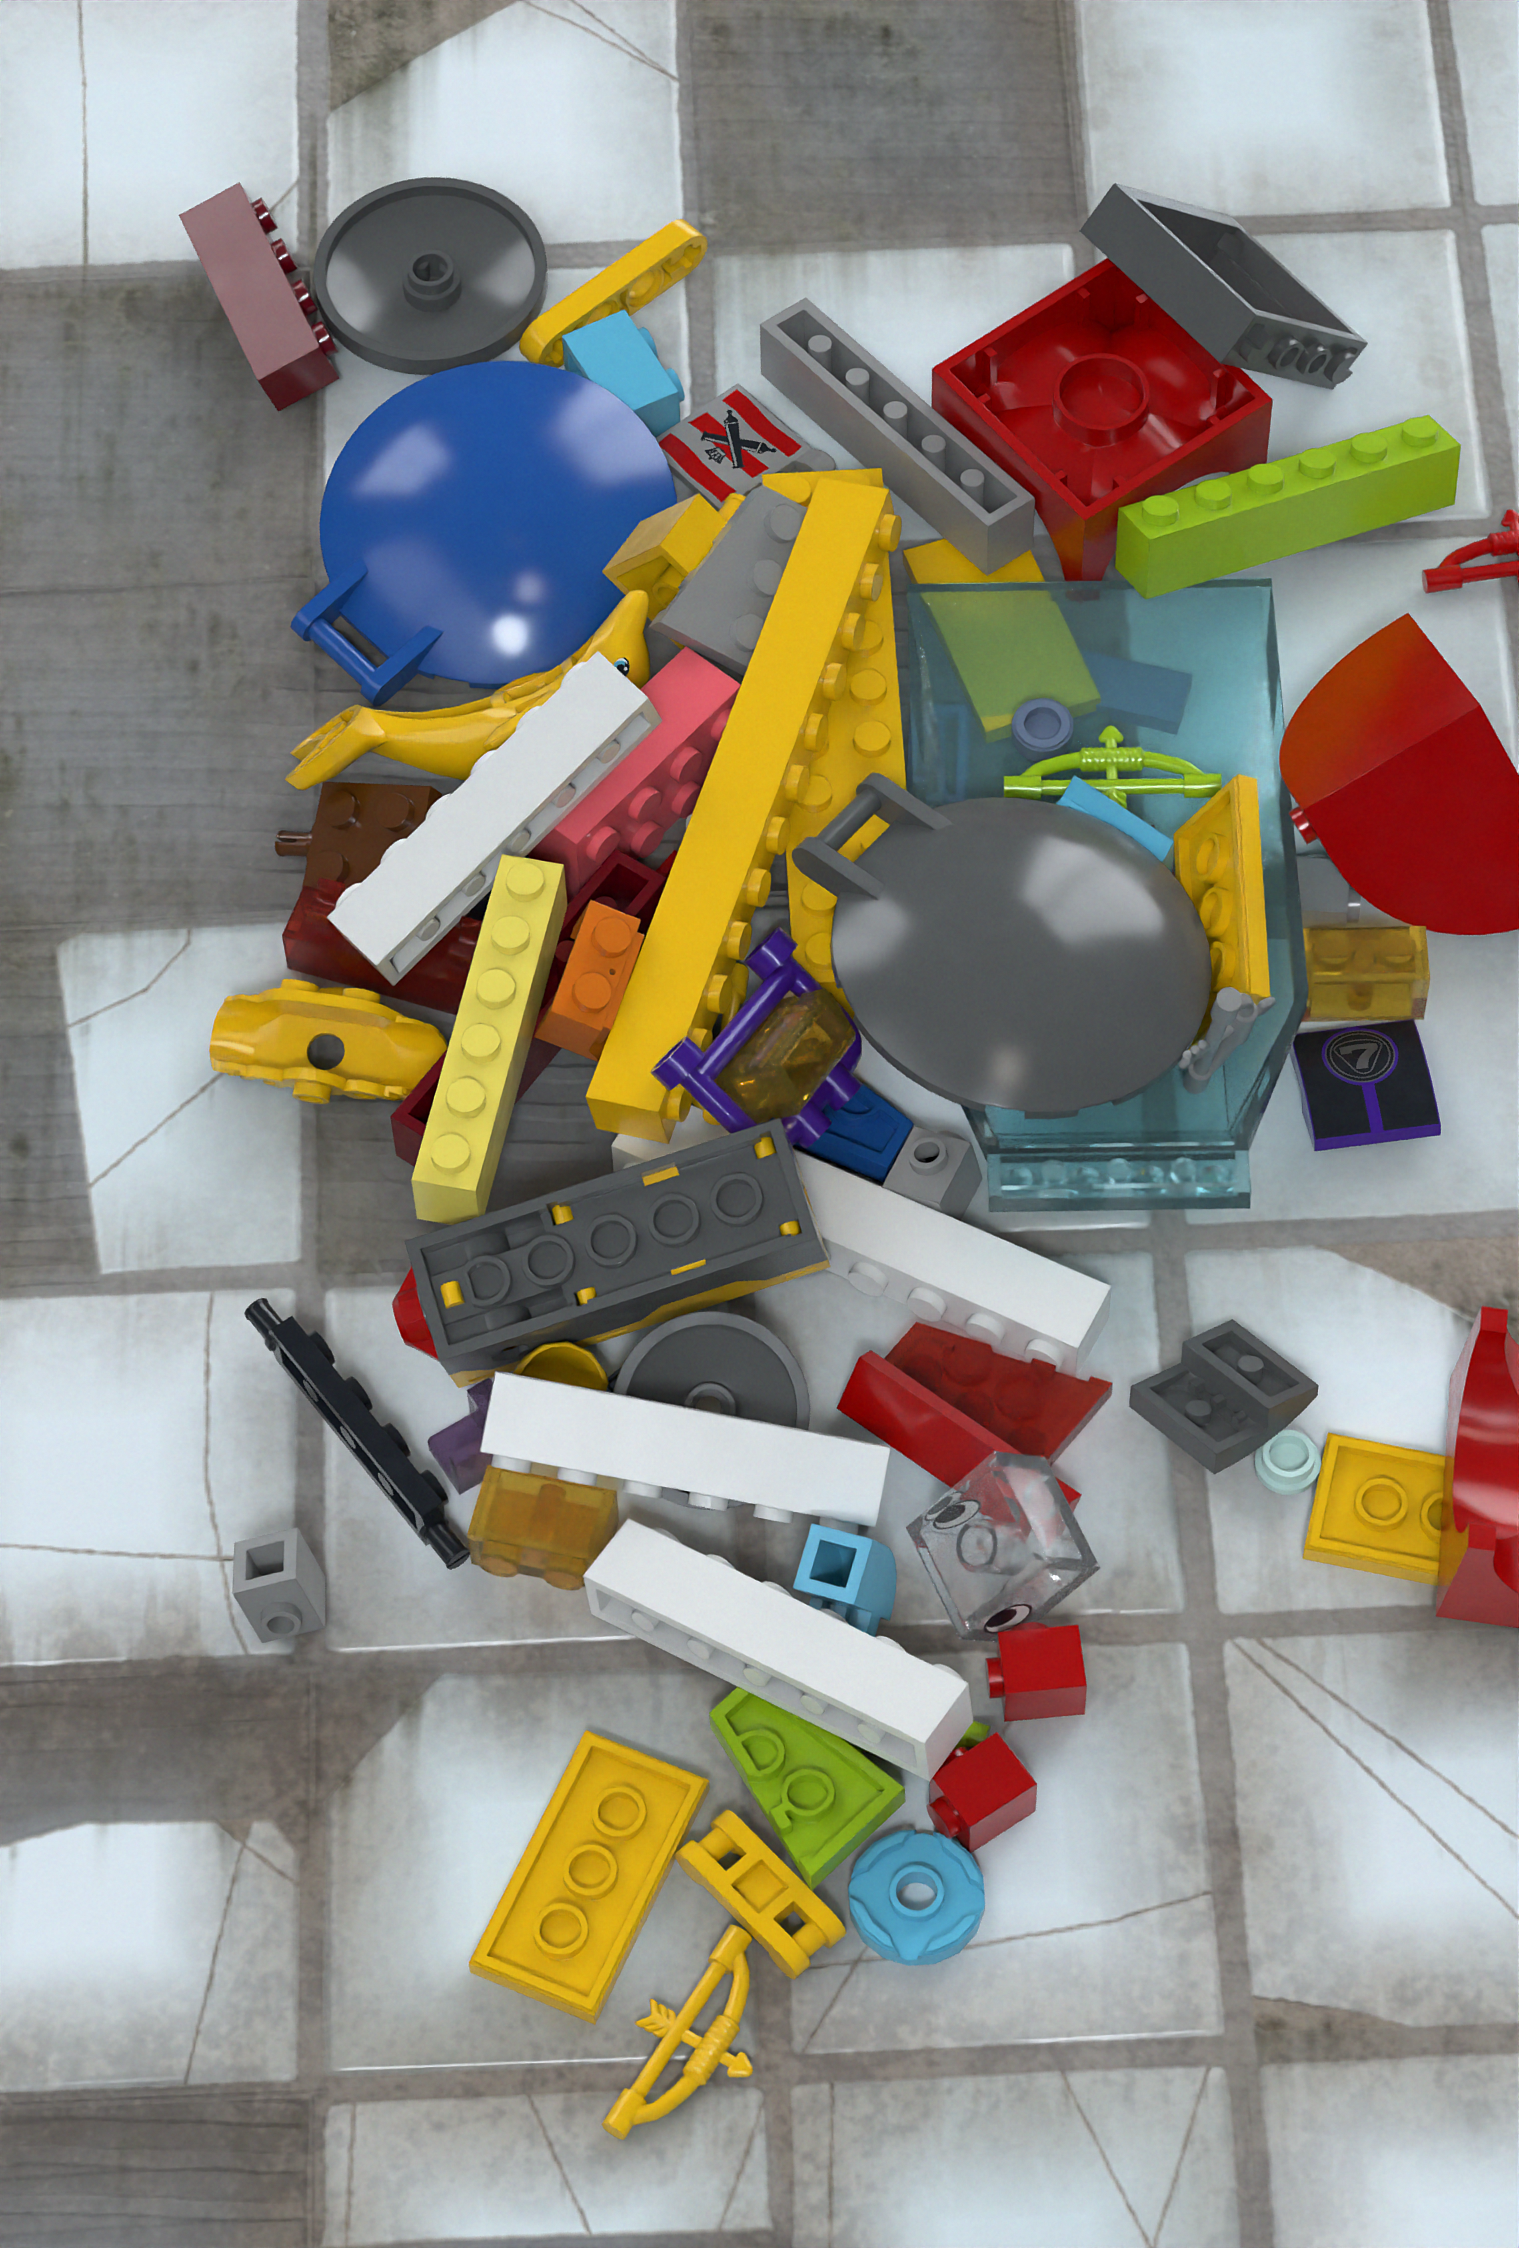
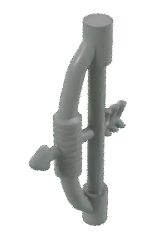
M1226 987L1218 992L1211 1009L1212 1022L1205 1039L1200 1040L1198 1045L1191 1046L1190 1050L1184 1051L1182 1054L1183 1058L1179 1062L1180 1068H1187L1183 1078V1086L1189 1093L1200 1094L1205 1091L1212 1074L1230 1057L1238 1045L1244 1044L1247 1041L1256 1018L1268 1012L1276 1004V999L1268 997L1261 1000L1256 1006L1250 995L1240 993L1235 988Z

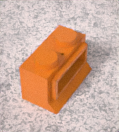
M593 900L589 901L573 927L570 938L575 939L553 1003L539 1023L534 1037L599 1062L645 936L637 932L640 919Z

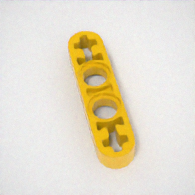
M677 219L667 224L536 318L521 337L519 344L520 353L531 363L549 365L556 368L564 365L563 335L624 309L629 316L636 313L690 274L699 265L707 251V238L684 219Z

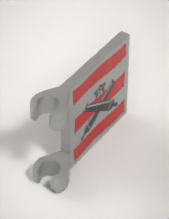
M739 383L656 437L666 457L671 473L695 494L699 493L717 512L730 494L737 493L747 497L751 490L762 486V474L788 473L794 468L797 472L833 471L836 469L835 461L829 454L810 447Z

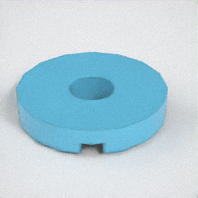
M916 1830L897 1831L875 1841L856 1861L848 1888L850 1919L862 1942L882 1958L907 1966L937 1964L960 1953L977 1934L985 1911L983 1875L971 1853L951 1838L949 1840L945 1835L936 1832L932 1836L926 1833L916 1834ZM911 1883H921L934 1891L936 1899L930 1907L915 1911L904 1907L899 1902L897 1895L904 1886Z

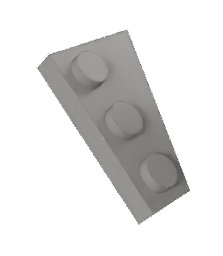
M764 485L751 490L713 540V547L696 569L689 572L678 587L680 591L667 608L657 614L648 627L745 676L808 508Z

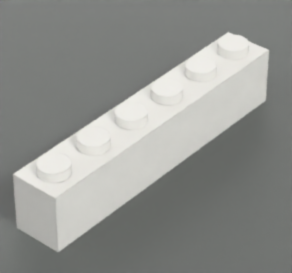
M599 651L587 662L576 664L566 673L560 688L542 706H536L523 715L516 726L514 734L497 750L487 752L475 763L471 770V776L456 791L439 798L430 807L426 820L407 839H400L393 843L382 856L381 864L362 883H356L342 893L337 900L335 909L327 916L329 921L394 986L492 890L502 854L524 858L663 721L650 699Z
M497 1370L494 1373L480 1445V1452L493 1454L491 1466L501 1469L530 1473L532 1462L558 1466L557 1479L596 1486L598 1474L624 1479L622 1491L632 1494L661 1498L663 1487L690 1492L688 1504L727 1511L728 1501L731 1499L755 1504L753 1516L758 1518L792 1523L794 1512L820 1516L819 1525L855 1535H858L859 1524L876 1527L891 1449L882 1444Z
M628 1518L583 1575L592 1615L927 1781H931L973 1723L969 1683L964 1681L950 1667L942 1664L931 1665L906 1653L892 1639L884 1636H877L875 1638L850 1626L836 1612L825 1608L817 1610L796 1600L780 1585L770 1581L761 1583L737 1571L727 1560L718 1555H703L681 1544L674 1535L662 1528L654 1527L650 1529Z

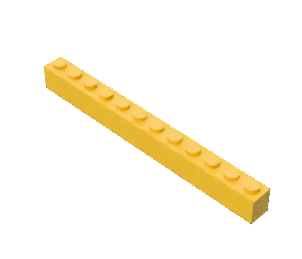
M819 477L622 998L614 1024L585 1097L596 1129L669 1144L677 1121L684 1122L689 1114L692 1095L680 1084L671 1091H668L650 1072L659 1060L685 1036H688L705 1052L712 1043L711 1028L716 1014H723L729 1005L732 993V979L730 976L736 960H744L749 951L752 937L750 922L756 907L762 908L768 899L771 887L770 868L775 854L782 855L786 850L790 836L789 816L794 803H802L806 796L809 784L808 765L813 751L820 752L824 747L828 732L827 713L832 700L839 701L843 695L847 678L845 665L850 651H857L862 644L865 632L864 613L869 600L876 601L880 595L883 584L882 564L887 551L894 552L899 543L902 522L901 517L894 514L889 489Z

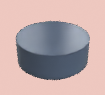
M1037 698L1027 701L1016 710L1012 719L1011 738L1013 745L1019 754L1035 762L1063 755L1072 744L1073 718L1068 709L1055 700Z

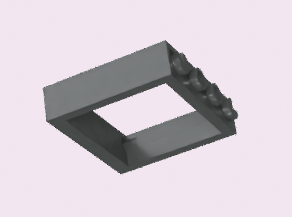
M1114 183L1080 229V232L1221 364L1333 390L1337 384L1344 382L1353 373L1349 368L1368 344L1230 215Z

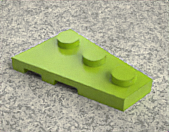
M737 1687L709 1712L711 1730L811 1891L905 1803V1788L841 1737L748 1691Z

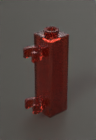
M319 877L317 888L303 886L282 934L288 969L355 988L373 991L380 995L457 1016L482 927V921L462 916L459 921V927L454 926L393 986L342 936L327 918L335 909L339 897L346 890L345 884Z

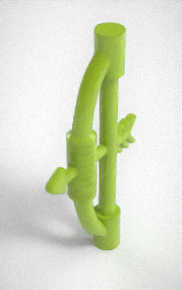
M1109 725L1098 737L1099 742L1105 743V748H1081L1079 752L1042 760L1032 765L1020 776H1004V798L1041 800V796L1064 795L1071 780H1041V777L1064 770L1080 768L1082 772L1106 771V779L1083 781L1127 809L1126 795L1184 794V798H1212L1222 789L1221 773L1205 774L1192 763L1181 758L1144 751L1141 747L1117 748V743H1121L1124 737L1115 726ZM1146 767L1180 774L1183 778L1118 779V771H1142Z

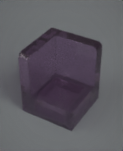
M490 1378L467 1389L470 1415L429 1437L427 1441L430 1453L459 1495L504 1470L491 1466L493 1454L480 1452L493 1384Z

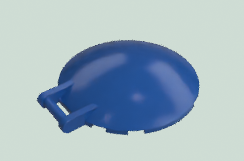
M492 361L454 367L419 380L396 393L376 408L359 425L336 459L325 487L319 522L321 552L330 583L297 612L291 622V629L304 641L313 640L362 686L361 694L375 707L386 703L417 674L433 680L436 675L446 679L468 682L470 688L500 689L508 683L527 675L550 671L580 649L626 596L602 573L609 561L640 521L678 504L673 476L666 457L656 438L628 405L591 380L566 370L530 362ZM341 616L387 659L380 667L377 668L331 625L338 617Z

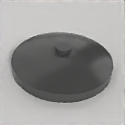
M444 177L416 178L392 183L376 189L353 202L343 210L326 230L320 241L314 262V284L320 314L333 336L354 355L378 367L406 374L433 375L458 366L488 362L515 345L542 310L548 287L545 246L538 229L530 217L508 197L484 185Z

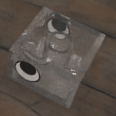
M992 1452L906 1527L960 1640L997 1642L998 1632L1010 1631L1019 1624L1037 1622L1100 1569L1046 1458L1041 1456Z

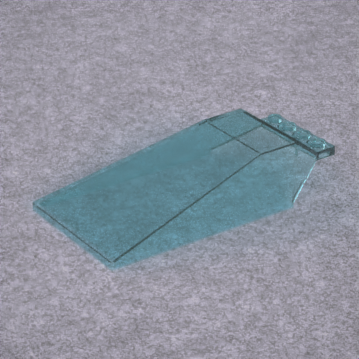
M1272 578L1211 579L1147 600L1127 580L907 584L912 794L929 807L935 808L968 799L1004 797V776H1020L1032 765L1038 763L1023 757L1015 749L1011 738L1012 719L1016 710L1027 701L1037 698L1055 700L1064 705L1070 712L1074 725L1073 740L1065 754L1079 752L1081 748H1105V743L1099 742L1098 737L1107 726L1113 725L1124 737L1121 743H1117V748L1141 747L1144 751L1181 758L1192 763L1205 774L1221 773L1222 788L1237 774L1257 779L1270 996L1276 999V1004L1264 1015H1259L1256 1018L1247 1041L1244 1044L1238 1045L1230 1057L1212 1074L1207 1088L1200 1094L1189 1093L1184 1088L1183 1078L1187 1068H1180L1178 1062L1159 1082L1138 1096L1116 1106L1110 1101L1101 1105L1080 1109L1077 1117L1024 1119V1111L986 1105L985 1111L982 1112L961 1105L987 1162L988 1212L1250 1208L1251 1179L1248 1152L1291 1049L1308 1002V979L1294 823L1288 814L1292 810L1291 793L1281 776L1279 767V750L1285 733ZM1146 767L1142 771H1118V779L1183 778L1180 774ZM1080 768L1043 776L1041 780H1072L1074 775L1081 780L1106 779V771L1082 772ZM1184 794L1126 795L1128 811L1172 840H1174L1173 834L1211 799L1184 798ZM1063 795L1041 796V800L1038 801L1056 804ZM1173 853L1172 874L1175 877V858Z

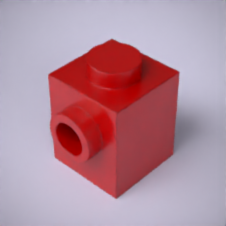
M1029 1622L1019 1624L1010 1631L998 1632L997 1657L985 1658V1670L989 1699L1001 1698L1004 1722L1085 1714L1087 1683L1079 1624L1048 1627L1043 1623Z
M996 1732L970 1750L960 1747L949 1754L930 1781V1798L926 1808L933 1824L942 1835H945L949 1840L955 1836L961 1845L972 1853L1036 1811L1037 1783L998 1732Z

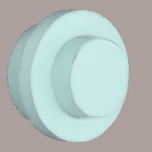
M1282 1430L1257 1449L1254 1468L1260 1482L1269 1490L1283 1495H1295L1308 1490L1316 1482L1320 1474L1321 1456L1316 1445L1306 1435L1295 1430Z

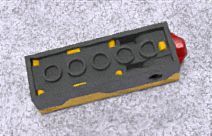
M778 1118L406 1240L404 1242L411 1262V1268L392 1301V1308L405 1345L440 1362L457 1387L462 1388L494 1377L495 1370L507 1373L513 1371L524 1356L542 1344L568 1341L584 1348L831 1266L794 1149L781 1119Z

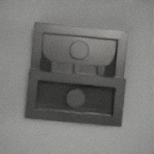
M1232 1319L1184 1341L1182 1344L1181 1363L1132 1385L1130 1388L1129 1407L1210 1472L1216 1474L1250 1455L1287 1427L1318 1396L1319 1385Z

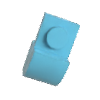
M812 1523L793 1589L811 1596L809 1606L817 1610L822 1608L832 1610L843 1617L850 1626L875 1637L880 1618L888 1621L891 1618L897 1580L895 1558L889 1547L876 1540Z

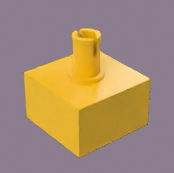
M698 493L640 521L603 569L602 573L625 595L634 590L646 591L649 595L647 617L653 621L657 614L666 609L680 591L678 587L689 572L696 569L713 547V540L746 497L737 493L730 494L717 512ZM670 639L679 649L682 650L684 647H686Z

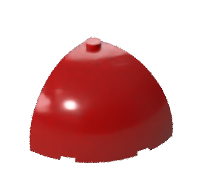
M1406 613L1373 634L1342 658L1312 688L1291 718L1283 735L1279 750L1281 776L1298 805L1290 810L1288 814L1305 843L1308 845L1318 839L1342 877L1370 904L1389 916L1414 927L1454 935H1488L1519 929V774L1480 703L1410 614Z

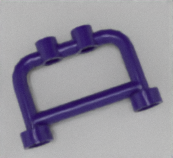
M779 926L744 961L764 982L706 1051L703 1052L688 1036H685L659 1060L650 1073L668 1091H671L680 1084L730 1134L758 1125L714 1080L790 990L830 1030L837 1043L835 1055L812 1077L808 1083L809 1087L780 1117L791 1145L794 1146L798 1142L806 1149L820 1138L832 1124V1121L822 1112L825 1106L828 1104L834 1111H837L861 1088L862 1084L852 1073L855 1071L862 1056V1038L848 1012L791 956L798 944Z

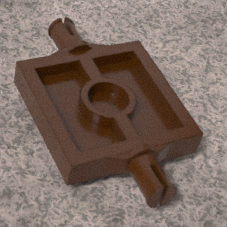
M323 782L316 820L311 831L291 832L280 830L276 835V838L282 841H275V850L278 856L306 857L307 859L300 900L311 907L335 908L337 900L346 889L356 883H362L381 864L382 856L393 843L400 839H407L426 820L428 810L442 797V793L432 786Z

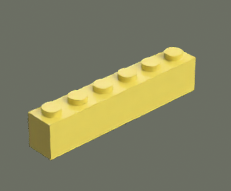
M505 854L501 855L411 1179L417 1219L454 1225L485 1215L568 906L564 864Z

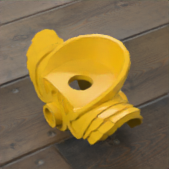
M283 979L281 980L280 988L267 989L258 995L248 996L239 994L226 997L214 1020L209 1052L211 1066L214 1071L227 1073L229 1076H240L244 1080L261 1079L264 1084L277 1088L291 1087L293 1088L292 1097L315 1104H329L331 1095H346L360 1100H375L376 1098L390 1101L405 1100L447 1050L448 1045L442 1033L435 1026L405 1017L395 1010L380 1004L381 995L365 989L345 987L319 989L317 985L310 982ZM324 1035H332L339 1038L343 1042L345 1050L342 1061L336 1067L328 1070L316 1068L310 1063L308 1057L312 1042Z

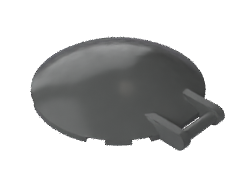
M871 773L857 786V796L816 837H806L792 851V859L796 867L804 875L838 897L833 915L832 938L830 942L831 964L836 986L843 989L846 999L855 1013L853 1021L870 1045L898 1071L928 1091L951 1102L982 1112L985 1111L986 1105L1024 1111V1119L1077 1117L1080 1109L1101 1105L1110 1101L1116 1106L1143 1093L1167 1075L1181 1060L1183 1052L1190 1048L1200 1029L1209 1001L1212 963L1204 926L1193 902L1170 870L1148 849L1114 826L1089 814L1044 801L1004 797L968 799L931 808L884 775ZM873 815H876L890 826L854 863L837 852Z

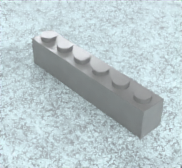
M805 297L760 324L761 375L865 468H882L883 484L984 574L988 576L1033 548L1035 498Z

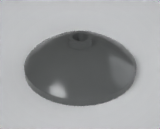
M721 1311L693 1312L670 1319L657 1326L645 1335L631 1350L618 1373L613 1393L694 1409H696V1405L701 1398L713 1396L720 1402V1414L804 1430L809 1428V1392L803 1372L796 1358L781 1339L769 1329L751 1319L733 1313ZM663 1487L662 1497L675 1504L700 1510H715L688 1504L689 1491ZM729 1499L727 1509L746 1504L747 1502Z

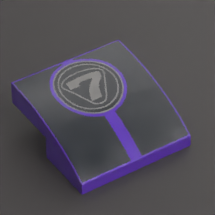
M1414 1019L1289 1035V1054L1301 1088L1302 1114L1314 1151L1441 1135V1123L1434 1088Z

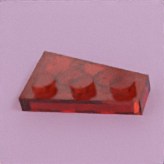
M916 1322L884 1358L1045 1470H1048L1112 1396L1113 1383L1092 1376H1090L1089 1381L1056 1372V1365L1034 1358L1031 1363L993 1352L990 1344Z

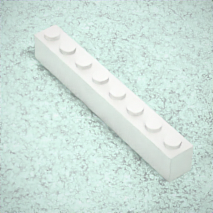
M691 1105L686 1120L684 1122L677 1121L669 1144L618 1134L611 1145L613 1171L616 1172L729 1135L730 1133L722 1125L707 1123L703 1118V1110ZM794 1150L831 1266L825 1270L848 1279L856 1289L867 1295H884L907 1305L915 1315L931 1322L941 1320L966 1331L979 1344L992 1348L1001 1346L1022 1355L1032 1366L1047 1373L1061 1372L1074 1379L1077 1378L1109 1318L1110 1285Z

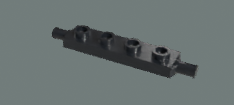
M266 1298L258 1299L250 1304L244 1315L265 1339V1346L269 1351H273L277 1362L425 1546L430 1544L450 1570L463 1564L470 1556V1550L464 1546L449 1527V1521L445 1517L444 1505L449 1500L442 1485L429 1470L419 1473L407 1458L411 1455L410 1450L399 1431L391 1423H387L382 1427L370 1413L373 1406L360 1383L352 1376L346 1380L340 1376L332 1366L335 1364L334 1355L321 1335L315 1330L306 1334L293 1316L282 1321Z

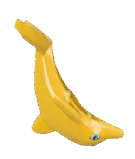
M643 590L630 591L589 640L560 665L550 671L533 673L516 679L496 690L492 696L455 707L425 712L383 711L363 707L358 704L347 708L314 731L290 752V754L302 762L287 775L285 780L299 790H306L336 777L362 755L372 752L433 774L466 781L471 776L473 766L484 754L491 750H497L515 733L519 720L526 712L536 706H542L560 688L566 673L576 664L587 662L597 651L639 690L649 682L651 676L650 656L643 635L649 611V595Z

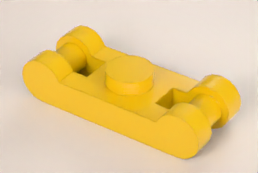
M726 1809L711 1822L712 1831L698 1843L694 1840L687 1842L675 1853V1858L684 1872L694 1882L702 1885L760 1943L779 1969L789 1978L795 1980L810 1967L809 1957L822 1946L827 1948L833 1947L846 1935V1930L832 1910L735 1813ZM729 1852L738 1854L741 1859L727 1871L718 1863ZM792 1912H795L804 1921L805 1925L794 1935L790 1936L779 1924Z

